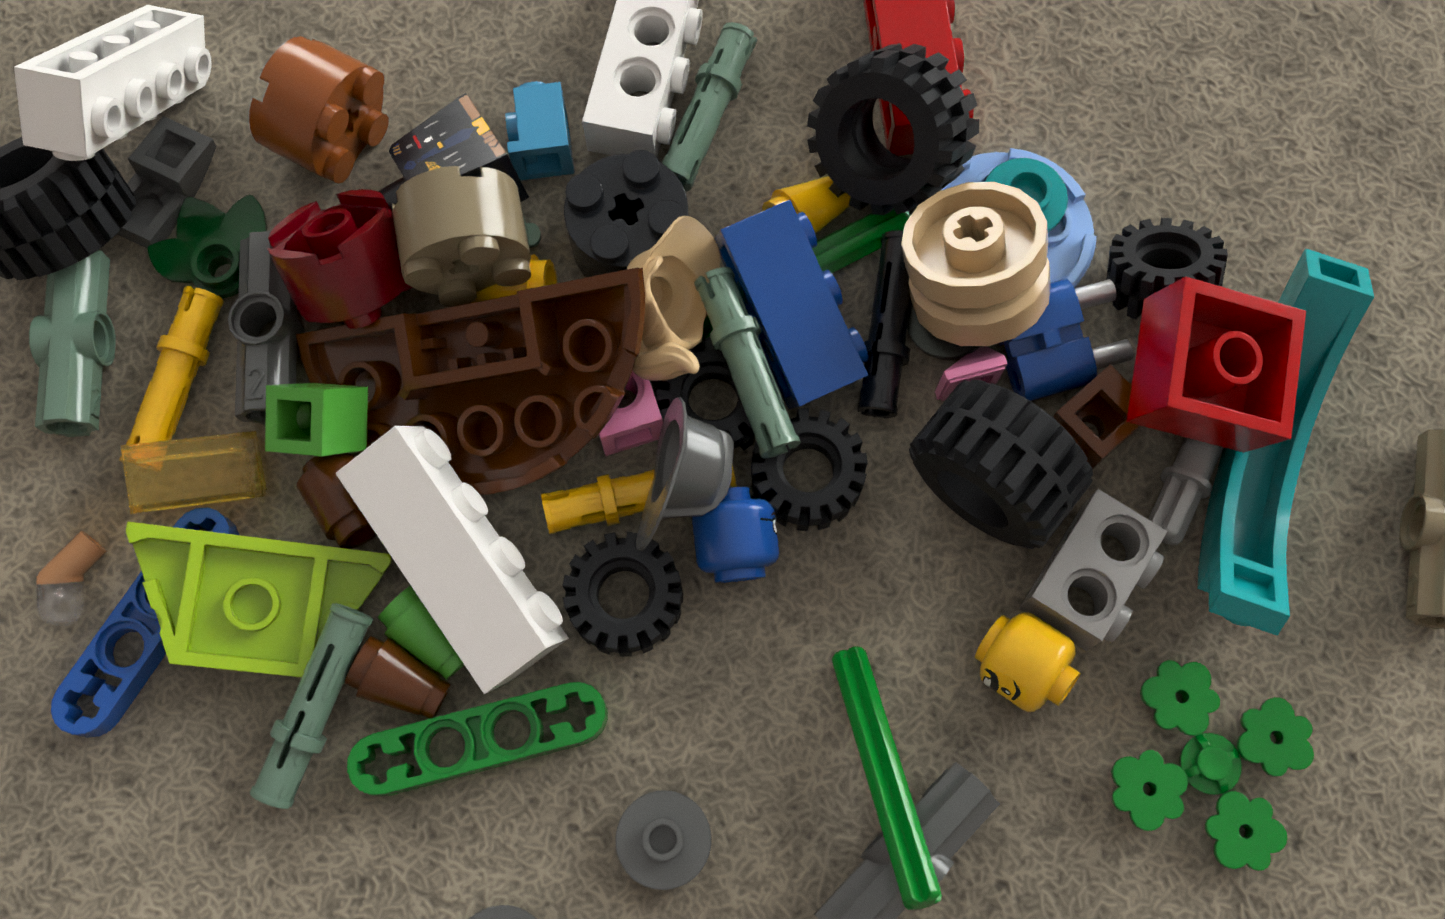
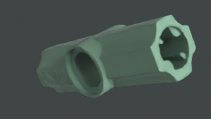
M97 250L90 256L67 268L47 274L44 315L35 316L30 324V350L35 363L40 368L35 427L47 434L79 437L90 436L92 431L99 430L103 367L111 365L115 359L116 345L115 330L111 319L107 315L110 259L101 250Z

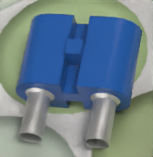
M1068 279L1051 282L1049 304L1037 323L1016 338L1000 343L1006 349L1008 356L1006 368L1015 393L1029 401L1080 388L1086 386L1097 376L1098 369L1108 367L1110 364L1115 365L1133 359V349L1127 339L1092 348L1089 336L1084 338L1080 323L1084 322L1082 309L1116 300L1117 292L1111 279L1074 289Z

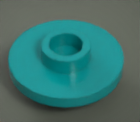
M1030 158L1011 159L995 167L986 178L985 182H997L1019 188L1037 201L1047 220L1048 233L1063 218L1068 204L1067 189L1060 175L1049 165Z

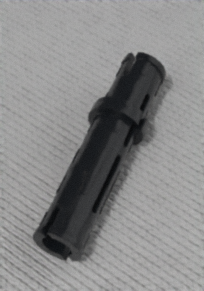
M888 231L883 233L881 237L882 245L868 340L864 341L868 352V361L865 362L864 367L868 376L862 380L860 399L857 404V411L866 416L893 418L897 416L902 366L909 363L911 350L905 343L911 295L908 284L909 275L905 267L901 245L903 231Z

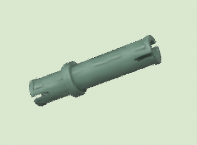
M729 22L723 26L716 47L708 62L700 66L695 77L697 83L695 93L677 128L671 146L662 161V164L667 166L678 177L685 191L692 189L699 167L719 127L724 111L729 102L737 98L741 90L742 82L740 77L757 43V37H753V31L739 23Z
M721 267L706 272L710 283H707L703 276L698 277L694 282L713 328V331L710 333V340L714 349H719L723 353L759 446L761 458L779 456L788 452L785 445H788L789 449H794L800 445L801 441L795 433L759 342L760 324L756 317L752 318L748 314L735 281L733 269Z
M332 603L331 612L311 658L305 667L304 674L283 720L277 719L271 729L270 735L275 740L258 779L250 790V795L256 800L282 809H289V807L293 806L294 797L313 753H321L327 738L322 734L339 693L345 684L346 676L366 631L373 622L371 616L351 607Z

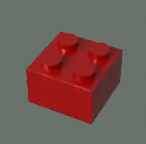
M1186 276L1148 296L1143 302L1126 422L1243 453L1291 439L1306 310Z

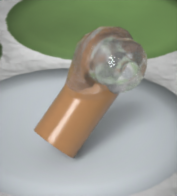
M80 531L37 575V608L39 615L46 623L52 626L63 627L71 625L79 619L84 609V574L107 552L95 539L84 531Z

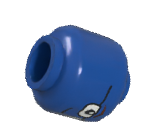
M749 487L729 488L727 495L715 509L701 517H692L696 563L703 572L714 573L715 583L765 578V568L773 565L779 558L774 507L766 500L751 499Z

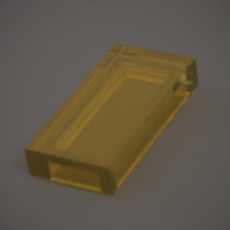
M256 431L120 446L130 514L264 497L266 495L267 488Z

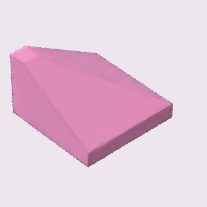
M986 346L979 347L973 353L965 355L943 372L935 390L937 400L945 401L957 385L964 380L970 382L974 379L982 380L989 384H997L1008 364L1005 355Z

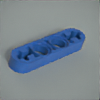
M208 507L195 508L186 512L173 526L193 530L201 528L209 532L212 530V532L239 535L236 525L219 511ZM142 571L57 688L52 698L51 715L54 723L64 732L87 738L99 737L110 732L118 724L166 655L160 636L161 628L155 610L150 606L143 585L145 580ZM129 632H138L144 641V651L141 657L128 667H120L115 662L113 656L116 642ZM98 668L106 674L121 678L122 681L119 686L106 684L105 679L94 676ZM82 694L94 696L93 702L100 708L94 718L81 717L83 710L76 703Z

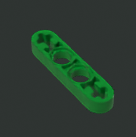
M582 682L565 683L370 734L360 739L352 748L347 759V773L351 783L359 791L378 797L391 796L585 745L597 739L604 731L608 720V708L601 694L591 685ZM573 696H579L584 705H595V714L585 718L586 729L576 732L573 725L569 722L550 725L549 728L555 738L543 743L544 726L540 715L535 709V705L547 702L546 713L549 716L569 710L568 699ZM509 712L524 714L531 725V733L528 740L523 746L515 750L501 748L494 737L497 721ZM444 729L459 731L465 741V751L462 758L450 767L437 766L429 754L432 738ZM415 737L414 756L422 770L421 775L413 777L414 765L409 763L388 769L386 774L387 781L382 784L378 776L366 774L365 764L375 760V749L381 747L385 754L391 756L407 754L411 750L406 743V739Z

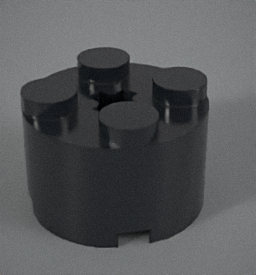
M635 150L629 154H617L602 158L586 167L580 174L572 177L566 186L564 204L565 224L574 259L585 277L627 270L632 259L652 248L678 217L689 216L688 200L682 183L667 166L659 162L653 153L646 150Z

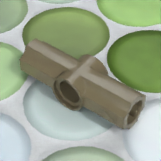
M1428 429L1418 436L1414 495L1407 501L1403 509L1399 533L1401 546L1405 550L1410 551L1406 619L1415 622V625L1433 629H1445V429Z

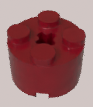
M368 189L338 193L336 195L340 205L322 211L317 201L307 204L285 217L269 234L268 240L272 248L267 249L298 311L307 322L333 323L344 321L349 329L362 328L372 324L381 316V306L390 302L401 292L412 288L405 283L402 277L392 210L382 193Z

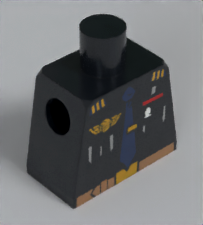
M466 93L456 98L391 145L389 153L403 177L378 190V192L382 193L392 210V203L396 205L398 202L396 191L404 182L416 175L441 167L459 166L461 177H482L481 166L494 168L509 175L517 184L520 202L529 198L507 153Z

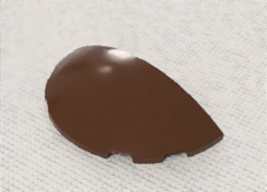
M637 267L520 290L515 295L418 314L403 313L382 317L372 324L358 329H349L346 325L296 334V338L310 383L368 387L367 447L394 426H424L425 429L432 430L444 441L451 453L449 464L462 483H468L480 495L495 494L534 483L561 469L590 440L595 439L612 418L625 395V387L641 348L645 322L643 268Z

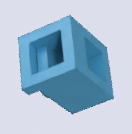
M533 81L513 88L516 112L505 113L509 139L507 148L510 161L520 180L574 174L569 124L561 82L545 84Z

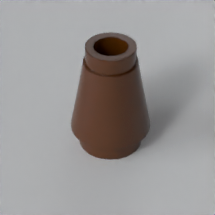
M373 636L369 637L359 651L345 679V684L358 690L357 698L418 716L422 715L428 719L435 717L451 687L450 683L440 679L439 675L392 639L388 638L383 642Z

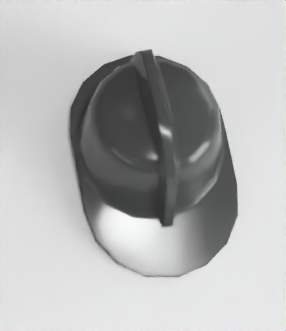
M681 397L672 400L662 424L657 447L654 478L637 532V551H644L650 543L661 518L701 517L721 503L730 487L734 449L732 437L727 432L719 430L713 425L687 416L685 402Z

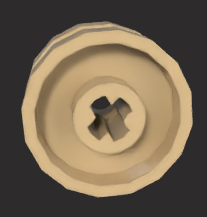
M968 182L937 192L919 204L906 221L901 245L905 267L909 275L908 284L911 301L919 323L932 335L959 346H991L1014 339L1037 323L1049 304L1051 284L1050 264L1047 258V220L1037 201L1019 188L997 182Z

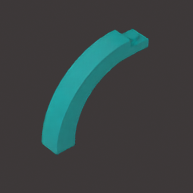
M1306 248L1278 302L1306 310L1292 437L1289 440L1244 453L1228 448L1223 449L1206 512L1198 566L1197 589L1209 593V612L1220 615L1236 625L1251 626L1278 636L1290 617L1286 565L1287 536L1293 497L1304 454L1332 378L1358 325L1374 299L1368 268Z

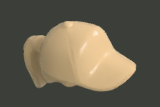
M681 216L669 226L652 248L637 255L627 267V269L643 268L645 322L640 352L635 359L632 371L645 380H669L686 373L696 374L700 368L697 357L689 349H692L702 341L704 320L708 314L694 282L698 277L703 276L706 282L710 283L706 272L720 268V252L715 239L704 225L691 216Z

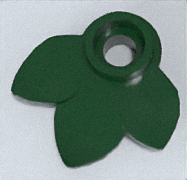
M250 194L238 200L226 214L207 202L194 197H186L177 219L176 238L162 240L150 245L147 248L150 260L156 271L171 282L194 283L196 287L210 291L222 299L232 297L239 293L240 240L249 237L251 232L267 231L266 215L260 203ZM225 264L232 265L225 274L215 277V272L220 266Z

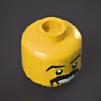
M1021 612L1012 619L1005 615L1000 616L983 638L975 654V659L982 663L980 678L984 684L1026 712H1034L1040 709L1047 700L1060 706L1081 674L1071 667L1076 653V648L1071 638L1029 612Z

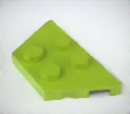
M128 521L126 526L129 543L134 547L145 580L143 585L150 606L155 610L161 628L160 636L169 663L177 665L302 677L331 612L332 603L342 604L359 611L390 567L392 558L387 553Z

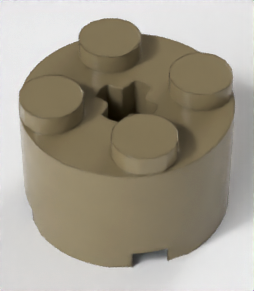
M459 166L441 167L416 175L399 187L396 191L398 202L396 205L392 203V213L401 273L407 285L422 292L439 295V301L442 305L454 307L472 303L477 298V292L492 285L516 286L523 284L531 278L529 265L531 255L518 187L515 181L502 171L480 166L482 177H461Z

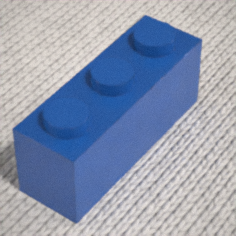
M787 200L720 229L714 238L719 248L720 258L724 267L733 269L735 281L749 316L758 319L761 327L758 339L788 409L800 407L868 376L863 364L868 361L866 346L859 332L854 327L848 329L838 308L843 303L840 287L834 275L828 269L822 271L812 250V248L817 247V238L813 226L804 212L796 214L791 200Z

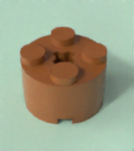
M303 36L294 37L285 42L266 63L259 77L269 83L263 102L252 98L249 111L250 130L254 140L270 151L337 184L343 183L349 177L355 160L366 144L371 147L377 146L387 131L389 118L381 112L384 93L383 73L321 41L309 40Z

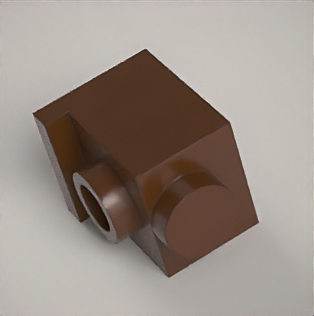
M1111 364L1053 415V418L1072 436L1083 450L1092 470L1141 427L1140 425L1126 422L1132 385ZM1084 422L1093 424L1097 428L1099 436H1097Z

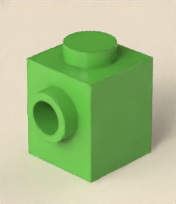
M323 383L266 385L265 451L312 456H328L364 451L367 448L368 387Z

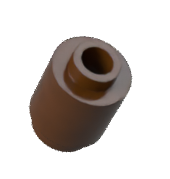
M344 453L315 456L304 465L302 469L303 475L299 478L296 487L326 538L336 540L340 548L352 549L376 537L377 534L335 474L354 459V455Z

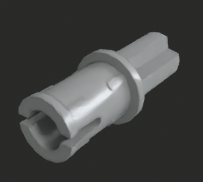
M1185 437L1173 465L1166 467L1162 471L1160 477L1164 485L1148 520L1168 531L1162 542L1173 546L1182 542L1200 500L1207 498L1212 492V485L1209 480L1224 447Z

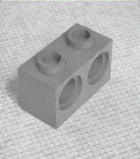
M1097 489L1079 509L1019 609L1032 613L1071 638L1074 644L1085 651L1099 644L1103 639L1110 643L1114 642L1132 615L1133 610L1124 604L1134 587L1137 585L1144 589L1154 578L1164 561L1165 556L1156 550L1168 531ZM1101 535L1113 536L1123 544L1126 552L1125 561L1114 560L1104 552L1101 546ZM1069 587H1079L1090 594L1094 602V613L1092 616L1082 615L1072 608L1068 600Z

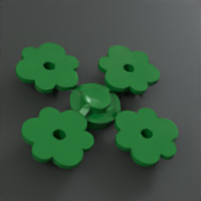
M1166 660L1160 663L1156 671L1157 676L1143 682L1140 688L1141 699L1147 707L1155 710L1153 718L1158 727L1164 730L1177 727L1183 734L1194 737L1182 749L1179 757V766L1173 763L1164 764L1162 756L1154 750L1142 752L1138 759L1130 756L1118 759L1113 764L1111 770L1112 779L1118 786L1113 791L1111 797L1114 807L1123 812L1129 811L1130 819L1137 828L1144 831H1152L1158 829L1163 824L1165 818L1176 819L1182 815L1184 803L1179 796L1186 791L1188 784L1206 794H1222L1216 803L1217 815L1208 817L1205 822L1207 835L1216 840L1213 848L1216 860L1222 866L1229 869H1238L1245 864L1255 871L1267 869L1271 863L1270 853L1280 852L1286 846V829L1279 821L1272 819L1273 808L1266 799L1253 798L1249 801L1240 792L1228 791L1237 784L1241 776L1242 763L1240 756L1247 762L1261 763L1263 771L1272 777L1282 776L1288 768L1291 770H1302L1309 767L1314 759L1313 748L1306 740L1313 732L1311 722L1303 716H1295L1293 707L1285 699L1279 697L1267 699L1261 704L1259 710L1249 709L1242 713L1240 723L1245 732L1238 737L1236 749L1228 739L1221 735L1203 733L1209 725L1208 713L1216 711L1220 706L1219 695L1214 690L1209 689L1212 682L1209 670L1198 662H1189L1182 666L1173 660ZM1176 692L1182 696V703L1176 700ZM1271 733L1276 738L1275 744L1270 739ZM1144 784L1149 785L1151 789L1149 795H1146L1143 791ZM1241 826L1245 829L1246 832L1244 837H1242L1239 833V829Z

